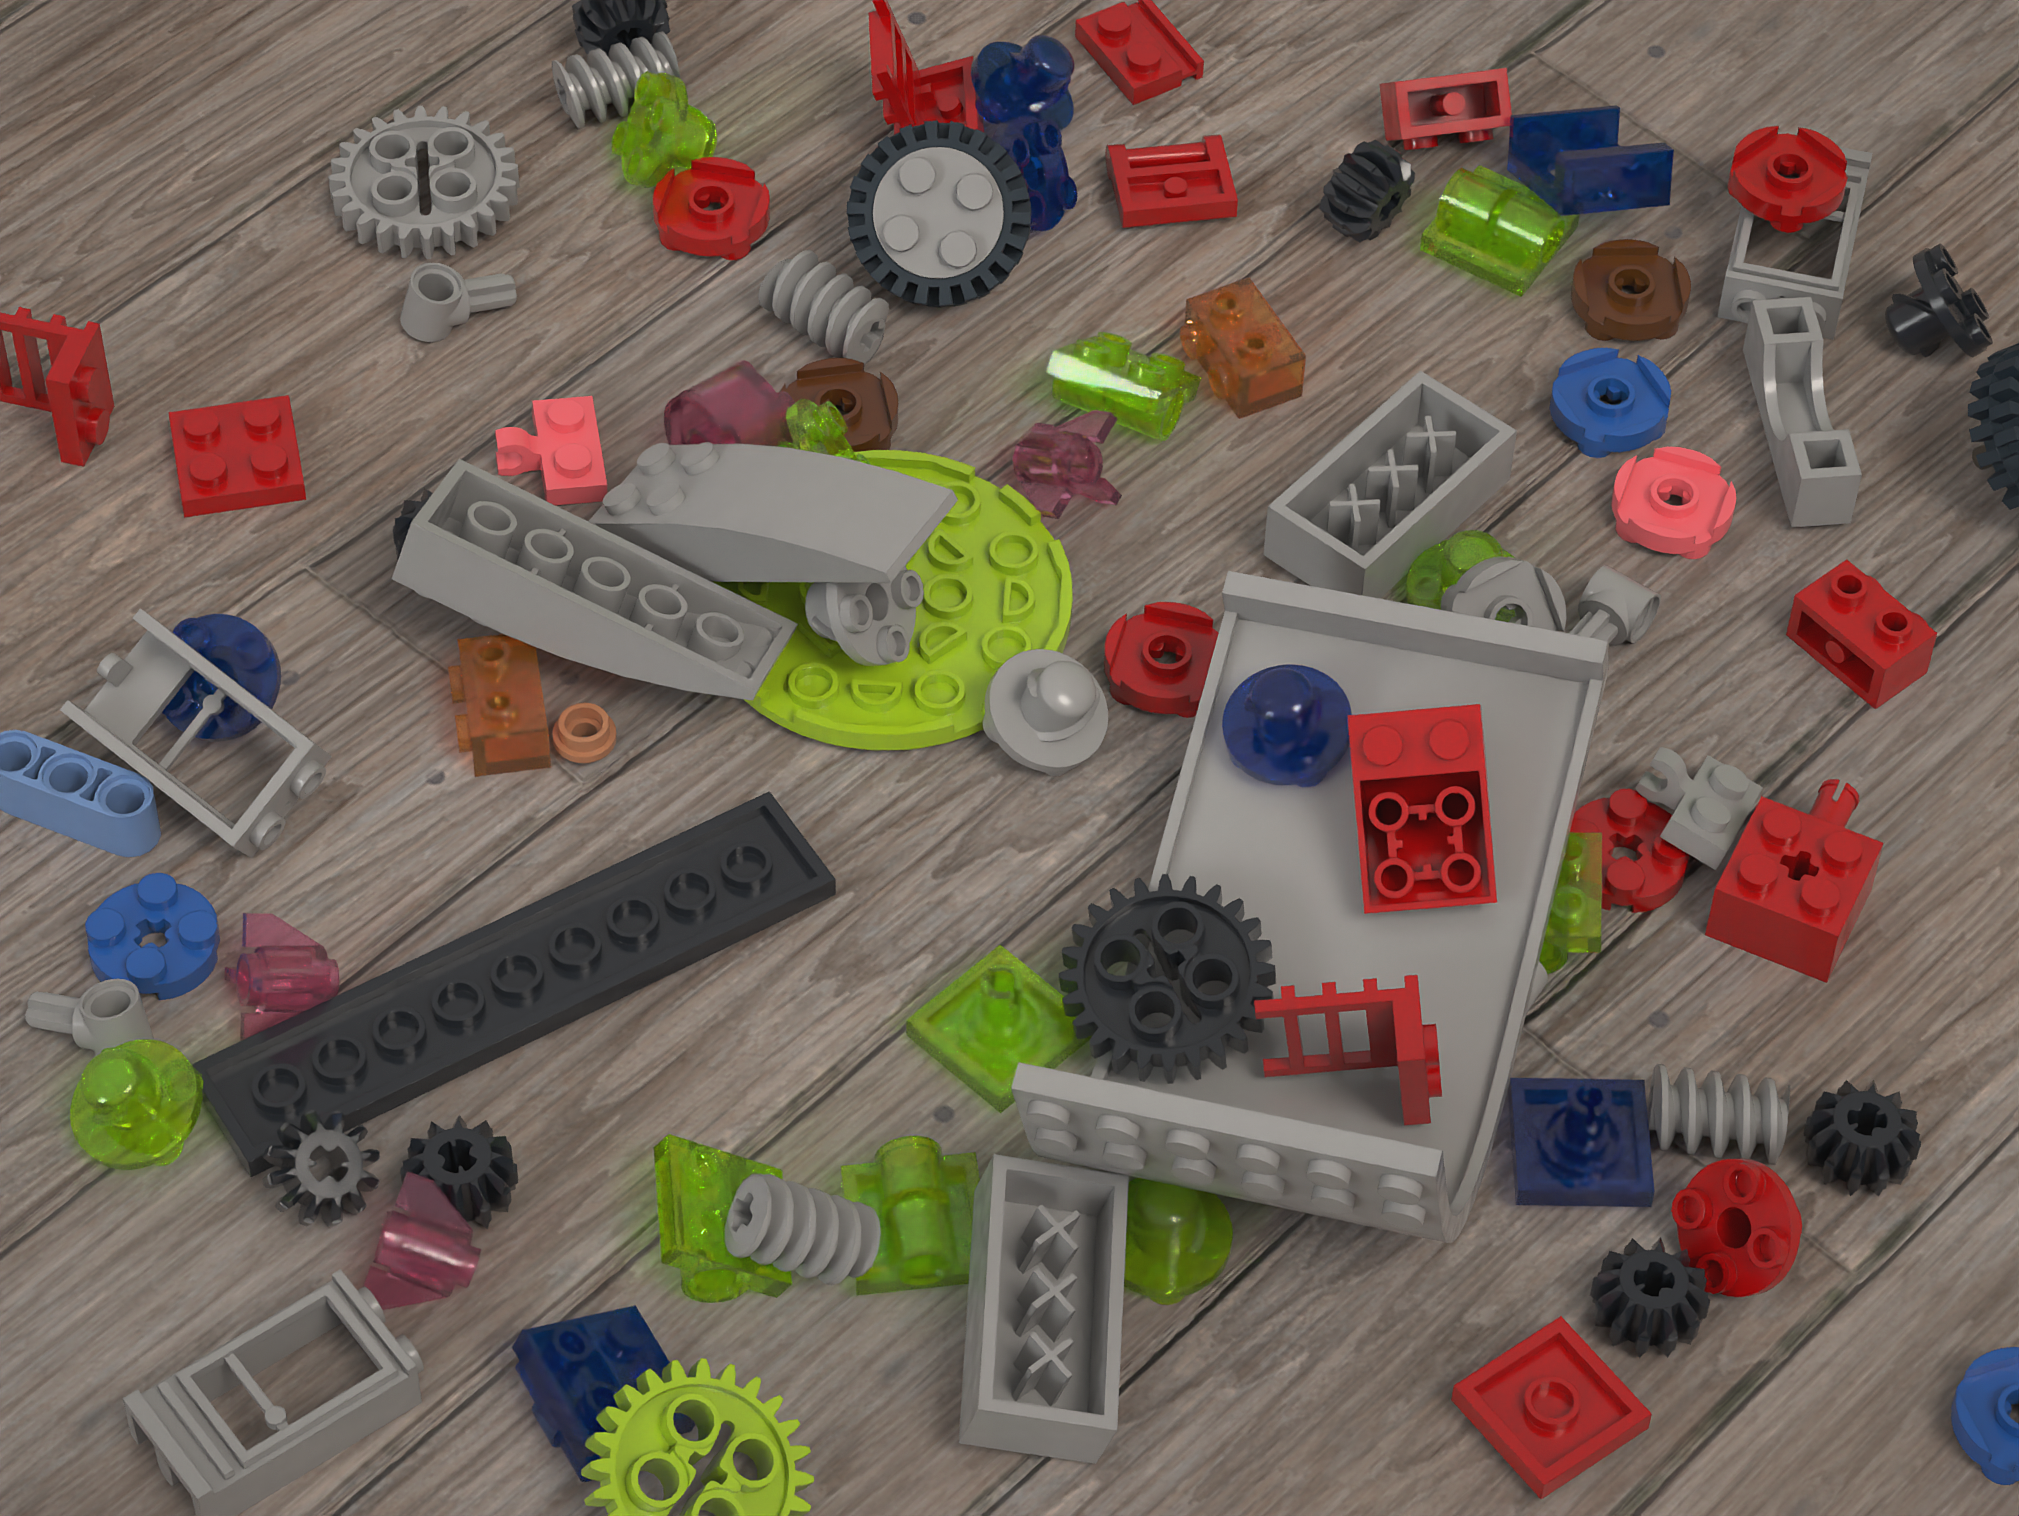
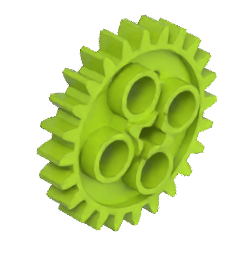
M701 1358L691 1366L687 1378L679 1361L673 1360L663 1368L662 1380L652 1369L646 1370L636 1379L638 1391L626 1384L613 1396L619 1409L607 1406L596 1417V1420L607 1432H595L586 1440L585 1446L602 1458L588 1463L581 1469V1475L591 1480L600 1481L601 1487L591 1493L584 1501L587 1506H605L608 1513L607 1516H668L673 1505L682 1497L696 1475V1469L693 1465L710 1452L719 1434L721 1424H727L731 1429V1433L723 1447L713 1457L701 1475L700 1482L704 1486L687 1499L679 1516H698L700 1510L709 1511L715 1516H804L810 1511L811 1505L794 1494L814 1483V1476L795 1470V1464L810 1454L811 1450L808 1446H790L787 1437L799 1427L800 1422L798 1419L778 1422L774 1415L783 1402V1398L780 1395L769 1399L765 1403L756 1398L761 1384L759 1377L756 1376L740 1388L735 1385V1365L728 1364L714 1379L711 1378L707 1359ZM674 1413L687 1415L695 1422L698 1429L697 1441H689L677 1432L673 1420ZM734 1452L744 1453L754 1461L757 1468L756 1480H748L737 1472L733 1464ZM639 1471L652 1473L660 1480L664 1492L663 1500L651 1499L642 1492L638 1484Z

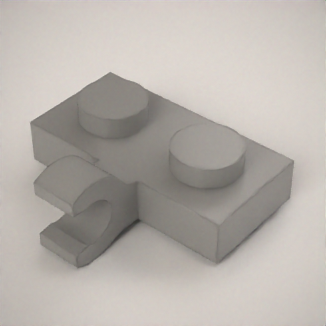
M1660 747L1650 766L1662 772L1667 779H1660L1653 773L1645 771L1635 789L1644 798L1662 803L1674 810L1660 837L1716 870L1763 787L1748 779L1736 767L1723 764L1707 755L1692 780L1687 774L1683 759L1676 752Z

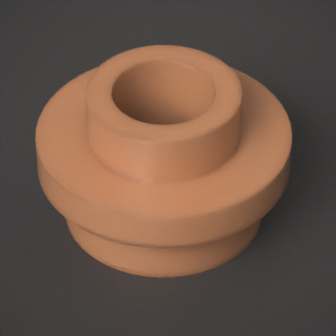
M577 703L569 706L561 713L553 727L555 749L562 757L576 763H591L603 759L613 750L617 740L616 726L604 709L592 703Z

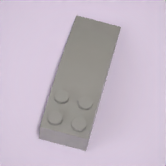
M704 442L689 445H669L667 443H659L646 449L638 457L637 466L620 485L611 489L604 496L603 505L588 522L709 581L892 583L958 499L951 489L893 470L839 456L787 447L752 444H712Z
M458 459L411 522L392 576V580L413 589L423 597L433 599L470 617L480 625L488 626L509 637L565 659L620 676L685 691L752 701L798 625L461 459Z

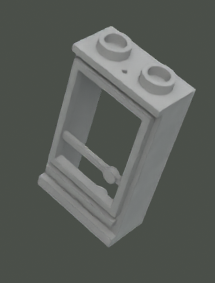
M1839 147L1847 161L1845 172L1848 179L1844 196L1849 197L1846 212L1834 211L1831 215L1824 218L1843 222L1832 279L1744 263L1754 214L1741 205L1718 312L1719 318L1748 323L1752 300L1811 297L1822 337L1834 340L1873 153ZM1778 173L1779 175L1785 178H1799V174L1793 173L1791 175H1784Z
M140 608L133 619L147 629L143 637L125 659H122L115 653H110L100 662L97 673L105 678L107 682L85 710L67 700L60 711L226 842L253 858L259 849H267L278 839L286 824L284 817L299 798H307L319 787L326 774L324 766L332 756ZM197 671L215 685L218 690L214 695H208L204 699L203 709L158 764L135 745L191 674ZM227 696L295 748L236 824L168 772L212 715H218L223 711V700Z
M340 1269L332 1274V1281L145 1392L140 1393L139 1390L132 1392L123 1398L131 1436L138 1445L147 1439L152 1442L163 1476L171 1486L181 1481L192 1496L195 1515L237 1516L422 1403L418 1373L422 1372L424 1367L411 1341L403 1334L395 1338L384 1325L386 1321L384 1312L372 1292L365 1286L357 1290ZM343 1323L379 1371L288 1425L285 1409L281 1406H274L252 1377ZM241 1383L264 1412L266 1425L270 1429H277L278 1431L248 1450L244 1448L210 1403Z

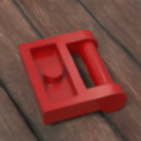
M1220 134L1203 136L1201 142L1133 149H1126L1125 144L1106 145L1108 178L1112 181L1122 228L1237 217L1238 198Z

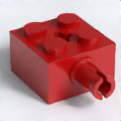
M1828 779L1824 781L1818 790V796L1809 814L1761 796L1715 888L1705 936L1827 983L1872 890L1884 844L1845 828L1852 812L1860 802L1856 789L1846 783L1838 800L1835 802L1833 796L1840 780Z

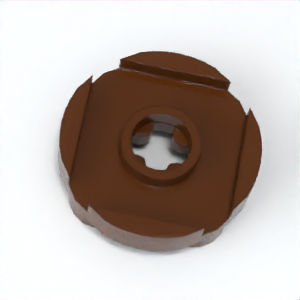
M1633 239L1604 242L1593 248L1592 257L1586 259L1583 263L1582 259H1580L1575 266L1571 286L1572 305L1578 316L1585 321L1586 332L1597 340L1608 341L1614 338L1629 341L1653 338L1669 339L1678 331L1679 322L1686 314L1688 308L1691 280L1685 266L1675 256L1673 264L1666 258L1659 256V247L1649 242ZM1631 285L1635 292L1640 294L1625 293L1622 291V287Z
M848 358L818 360L797 371V380L789 384L787 389L784 384L778 396L779 428L786 442L799 450L833 456L859 451L889 450L891 438L898 426V394L887 376L880 372L879 379L875 375L865 372L864 363ZM842 405L843 411L848 412V414L831 415L830 407Z

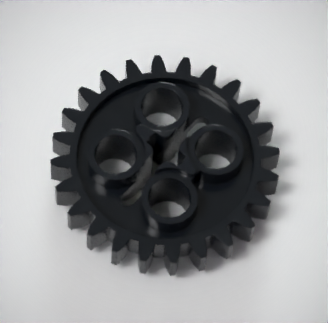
M1162 874L1158 891L1149 892L1141 878H1136L1134 881L1135 896L1129 899L1117 889H1110L1112 908L1106 911L1100 906L1091 903L1088 906V913L1093 927L1074 924L1071 928L1073 941L1078 947L1070 946L1063 947L1062 949L1063 965L1069 969L1059 973V983L1061 991L1069 993L1062 998L1065 1016L1076 1017L1072 1022L1075 1037L1082 1039L1092 1036L1089 1044L1091 1056L1095 1059L1113 1050L1112 1064L1113 1071L1116 1073L1121 1072L1131 1061L1136 1062L1139 1080L1143 1082L1150 1076L1153 1067H1163L1167 1084L1174 1083L1177 1067L1185 1065L1195 1080L1201 1079V1061L1207 1058L1220 1069L1227 1068L1225 1054L1227 1046L1244 1054L1248 1051V1039L1243 1029L1262 1033L1265 1029L1264 1019H1256L1254 1001L1274 999L1273 991L1267 987L1276 984L1275 965L1266 963L1273 958L1272 944L1270 940H1258L1262 935L1260 919L1256 917L1242 921L1245 915L1244 901L1240 898L1223 907L1222 889L1218 884L1213 886L1204 896L1198 895L1196 878L1194 876H1190L1181 891L1172 889L1168 874ZM1175 930H1187L1194 934L1190 940L1183 943H1171L1164 939L1169 932ZM1137 934H1144L1154 947L1156 958L1166 976L1171 981L1179 979L1182 1000L1201 1021L1198 1023L1190 1022L1183 1012L1180 1000L1169 980L1164 975L1156 977L1154 958L1149 950L1135 938ZM1118 962H1130L1137 966L1132 973L1124 976H1115L1107 972L1110 966ZM1209 981H1221L1229 986L1223 993L1217 995H1207L1198 990L1202 984ZM1153 1013H1163L1172 1018L1170 1022L1159 1028H1150L1141 1023L1142 1019Z

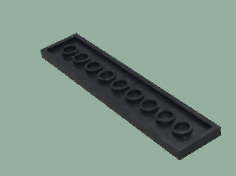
M769 791L187 1066L190 1082L250 1177H253L275 1166L264 1159L263 1155L265 1149L271 1145L284 1146L279 1140L277 1130L286 1122L300 1128L301 1115L305 1112L315 1110L321 1118L323 1126L330 1114L335 1111L342 1112L345 1119L344 1133L836 895V879Z

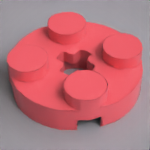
M1681 447L1656 448L1653 457L1644 458L1637 463V455L1627 460L1617 473L1611 502L1612 511L1616 518L1615 529L1617 534L1627 542L1638 543L1648 549L1662 553L1679 554L1687 559H1699L1706 556L1710 551L1711 545L1721 540L1729 530L1736 505V490L1732 481L1730 486H1728L1727 482L1720 476L1721 466L1712 458L1700 452ZM1670 495L1682 497V505L1680 506L1670 505L1663 501H1667Z

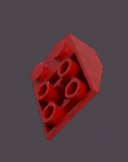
M1473 704L1347 715L1364 914L1497 903L1481 705Z

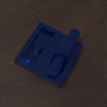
M636 1305L525 1329L521 1331L512 1346L519 1359L515 1370L535 1402L531 1409L533 1415L550 1444L555 1448H562L581 1482L592 1481L581 1475V1469L591 1461L601 1459L599 1455L585 1446L586 1440L595 1432H607L596 1420L598 1414L607 1406L619 1409L613 1396L626 1384L638 1391L636 1379L646 1370L652 1369L662 1380L663 1368L670 1363ZM674 1413L673 1420L679 1434L691 1432L696 1425L695 1422L687 1415Z

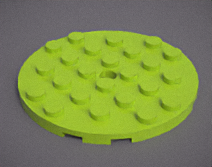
M870 450L834 455L893 470L951 489L958 499L905 565L907 570L917 572L923 583L924 590L923 600L916 607L915 626L909 643L908 656L901 662L879 666H864L852 660L837 641L823 638L816 634L807 620L805 611L807 592L815 582L711 581L798 624L794 634L754 700H743L780 726L824 743L847 748L912 750L948 743L983 730L982 721L985 715V694L988 684L996 671L1008 659L1021 652L1034 649H1047L1060 653L1064 651L1070 632L1073 592L1069 562L1060 540H1054L1053 536L1041 522V512L1023 495L1008 484L1001 489L975 476V467L937 455L902 450Z

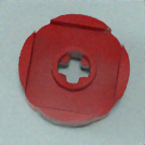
M1779 126L1764 127L1745 136L1736 146L1727 186L1729 194L1737 199L1748 211L1760 218L1769 220L1773 228L1786 233L1797 232L1803 228L1804 223L1819 221L1836 211L1843 201L1848 179L1845 172L1847 161L1842 150L1831 139L1811 129L1798 127L1797 135L1788 133L1778 134ZM1778 173L1784 175H1791L1793 173L1799 174V178H1785L1779 175Z
M702 157L691 160V169L682 171L675 175V169H671L660 178L653 193L654 222L659 230L661 244L672 251L681 250L699 256H720L726 260L742 259L748 255L751 250V244L763 235L769 224L770 195L765 183L762 186L755 180V171L749 166L728 158ZM710 202L719 203L721 208L713 211L704 210V208L710 205Z
M1176 602L1148 604L1144 606V614L1133 616L1127 620L1126 613L1117 619L1106 636L1104 650V672L1110 683L1109 692L1112 698L1118 703L1132 705L1151 713L1177 714L1184 718L1196 717L1219 634L1213 629V619L1195 607ZM1164 651L1175 653L1177 663L1162 664L1153 658H1161Z
M1629 788L1619 789L1610 797L1589 802L1574 813L1561 871L1570 889L1582 900L1597 908L1610 911L1613 903L1621 906L1633 905L1632 913L1647 912L1668 903L1682 888L1690 855L1660 837L1672 816L1669 812L1652 802H1648L1637 790ZM1625 847L1635 851L1638 860L1633 861L1627 856L1615 859L1611 855L1614 848Z

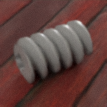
M663 31L654 34L651 44L644 37L633 39L630 51L622 43L611 45L608 56L600 48L591 50L587 56V63L578 54L569 56L565 63V69L557 60L552 61L553 79L565 113L571 117L578 129L585 127V110L587 109L592 110L599 123L606 121L607 104L610 103L614 105L621 117L627 116L628 98L634 97L642 111L649 110L650 92L655 91L663 105L671 104V87L680 83L677 57L669 38Z
M810 249L800 252L793 259H784L777 263L767 273L759 288L758 299L763 308L767 311H774L775 316L785 323H791L792 327L802 335H809L810 340L818 346L827 347V351L836 358L853 359L865 365L880 347L884 336L885 322L889 313V303L881 297L871 300L870 290L863 285L854 288L853 279L845 273L836 276V268L827 261L819 263L818 255Z
M1656 1064L1653 1069L1649 1092L1646 1136L1649 1130H1656L1660 1150L1668 1151L1676 1134H1683L1687 1153L1693 1155L1696 1153L1703 1137H1710L1714 1157L1722 1158L1730 1140L1737 1141L1740 1156L1745 1159H1750L1758 1143L1764 1144L1768 1163L1776 1165L1782 1153L1786 1137L1790 1085L1788 1084L1780 1099L1775 1081L1772 1078L1765 1077L1761 1080L1755 1094L1752 1095L1748 1078L1743 1074H1737L1728 1091L1725 1092L1720 1073L1711 1070L1707 1074L1701 1088H1697L1694 1071L1688 1067H1684L1680 1071L1674 1085H1670L1667 1068L1664 1064Z
M751 1174L743 1180L736 1190L725 1225V1244L728 1252L738 1258L750 1256L753 1261L761 1265L773 1263V1266L781 1271L795 1270L802 1277L808 1279L818 1277L820 1281L828 1285L840 1283L847 1275L852 1278L863 1276L873 1266L879 1250L881 1236L880 1222L874 1208L861 1202H852L839 1195L830 1196L820 1189H808L794 1181L785 1182L783 1179L772 1174Z

